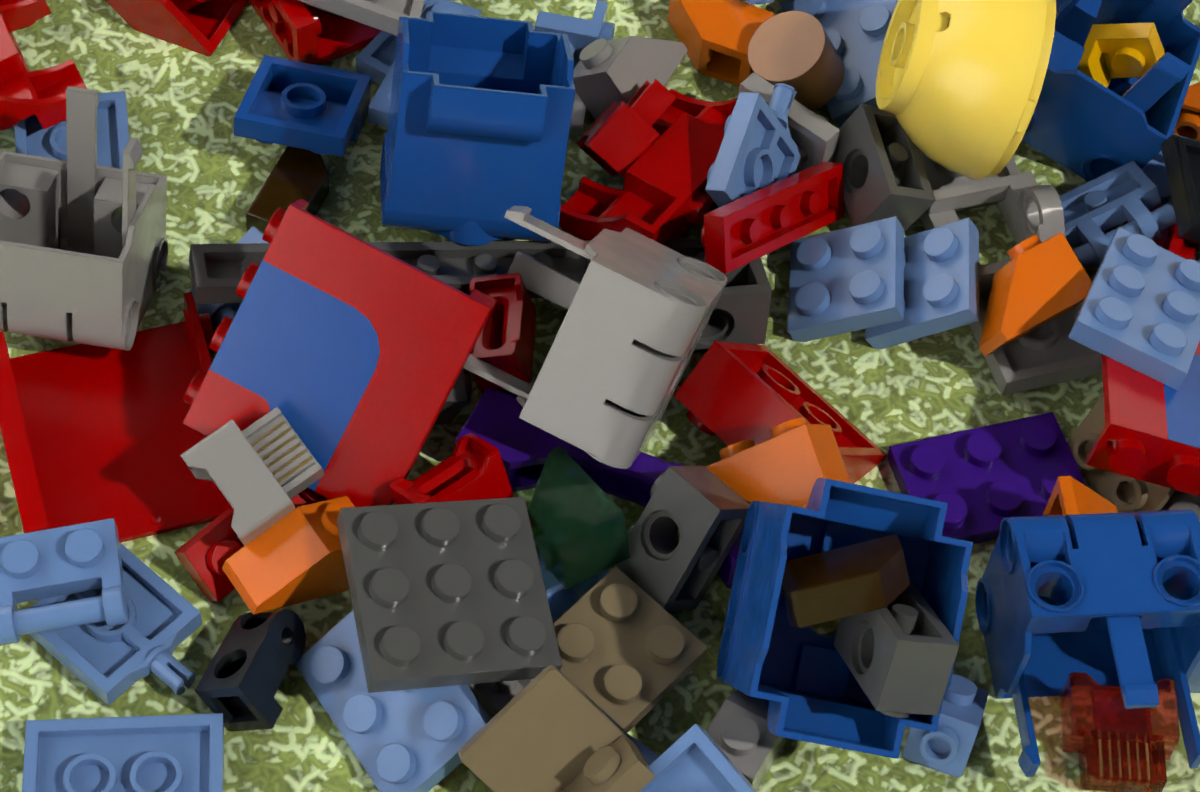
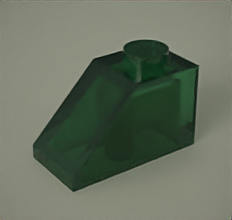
M561 446L550 450L527 511L541 571L546 572L549 570L567 590L630 558L624 512Z

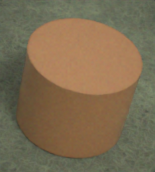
M802 11L779 13L762 23L749 42L747 56L753 72L772 85L784 83L792 86L795 89L794 91H797L794 99L811 111L829 102L838 92L843 82L844 64L842 58L821 23L811 14Z

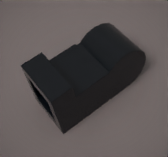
M279 609L275 612H263L255 615L249 612L240 615L231 626L194 690L213 713H223L224 727L227 730L233 732L273 729L283 710L274 696L289 669L288 666L300 659L306 644L305 628L299 615L293 610Z

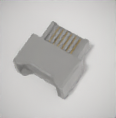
M278 407L243 431L231 419L180 455L194 477L200 480L213 481L234 509L231 527L244 546L296 508L291 499L325 476L320 464L310 453Z

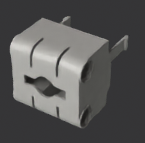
M68 86L66 89L67 161L8 151L0 152V331L7 332L9 330L10 333L68 342L74 340V343L130 351L146 310L157 288L161 287L162 282H157L159 271H165L167 267V176L136 171V166L142 157L143 150L138 138L130 137L123 150L122 169L97 165L98 92L96 90Z
M514 205L506 211L504 218L591 261L582 281L579 282L534 260V257L518 251L507 274L519 273L527 290L568 309L539 374L530 383L471 354L463 368L518 395L516 400L523 407L519 416L520 419L584 450L592 458L603 464L618 469H628L654 435L674 394L675 388L697 346L702 331L705 329L727 283V277L713 266L698 259L686 257L628 227L622 232L604 228L589 243H586L530 215L531 208Z

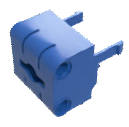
M1056 0L1055 31L1049 64L1036 108L1022 141L1084 178L1086 182L1096 179L1131 161H1134L1142 169L1162 150L1161 144L1173 134L1200 55V28L1186 20L1183 14V10L1193 0ZM1155 23L1165 54L1141 78H1111L1107 88L1077 70L1085 49L1083 46L1092 24Z
M1189 509L1134 512L1133 514L1131 512L1069 514L1065 517L1063 515L1004 517L1001 521L998 539L984 574L977 582L975 607L979 628L984 634L996 699L1013 698L1022 745V752L1018 762L1025 776L1034 777L1040 765L1028 697L1122 693L1125 709L1153 708L1159 705L1158 691L1167 690L1173 691L1190 769L1198 768L1200 765V733L1188 685V679L1200 660V522L1195 511Z

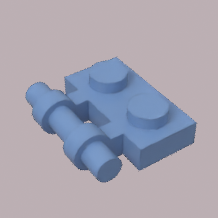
M1134 161L1059 196L1064 212L1066 240L1071 248L1081 245L1073 249L1084 269L1093 264L1097 267L1100 266L1117 228L1106 234L1103 232L1121 223L1128 222L1120 226V228L1133 234L1144 235L1153 241L1161 238V231L1177 223L1174 209L1169 203L1151 212L1149 211L1162 204L1158 188Z

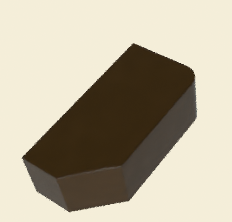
M286 147L245 214L247 231L252 226H255L264 233L271 217L279 207L287 211L290 204L300 199L309 203L306 211L316 216L329 194V172L320 154L306 149Z
M890 535L787 560L781 585V595L790 625L796 628H803L886 608L910 585L904 552L898 535Z

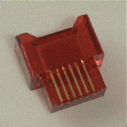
M1073 672L1069 675L1060 695L1063 752L1079 753L1081 790L1162 792L1167 783L1165 760L1170 759L1180 740L1174 680L1161 679L1157 682L1158 707L1125 709L1120 687L1099 685L1087 673Z

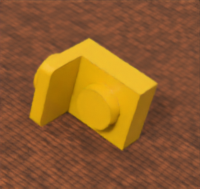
M1155 23L1092 24L1083 46L1085 49L1077 70L1107 88L1111 78H1141L1165 54Z

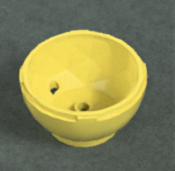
M898 0L885 35L877 70L875 96L878 108L895 114L910 140L928 158L947 170L979 181L985 177H993L1000 173L1011 160L1021 143L1042 90L1054 38L1056 0Z

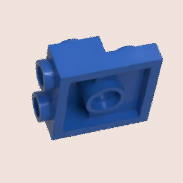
M264 55L234 116V136L255 139L265 144L275 143L310 150L317 154H331L343 157L349 142L357 141L367 118L368 106L370 104L371 75Z

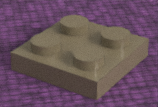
M616 566L553 623L563 665L560 672L625 735L705 658L708 649L701 640Z

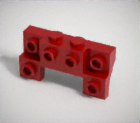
M0 0V130L9 129L19 121L34 114L44 130L61 121H66L67 87L87 89L73 59L43 70L30 71L13 31L27 28L37 20L51 14L46 0Z
M670 89L669 91L676 99L652 125L660 136L626 171L623 190L609 188L583 177L579 181L578 191L564 205L561 204L559 227L583 240H592L604 228L622 232L628 227L663 244L668 238L679 239L691 225L695 227L700 226L704 221V214L710 211L714 202L705 190L708 170L716 160L724 137L725 122L728 116L732 114L737 98L729 101L709 102L694 99Z

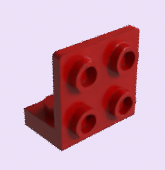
M250 0V4L289 60L320 66L365 48L382 31L343 16L338 19L298 0Z

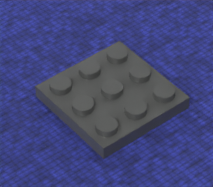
M524 497L340 509L336 521L368 693L534 679L548 665H554L560 671L563 666Z

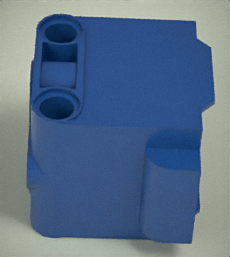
M427 11L426 19L399 17L387 133H384L380 167L382 227L424 230L444 236L452 242L469 246L485 245L491 241L506 239L555 243L504 218L506 211L514 205L527 206L532 209L530 215L559 229L561 188L575 96L573 81L574 59L568 34L534 31L533 22L445 12Z
M818 478L814 483L807 509L755 500L751 502L744 522L719 648L717 678L719 681L732 686L750 697L769 700L767 727L770 733L775 736L898 759L905 726L937 732L942 703L937 716L911 714L906 718H896L876 711L833 645L838 628L827 634H817L810 626L803 628L792 627L782 599L781 585L787 560L897 534L903 548L909 582L914 583L956 642L959 643L968 597L967 573L973 542L942 536L948 503L827 478ZM953 665V668H952V671H951V674H950V677H949V680H948V684H947V687H946V690H945L943 699H944V697H945V695H946V693H947V691H948V689H949V687H950V685H951V679H952V674H953L954 665Z

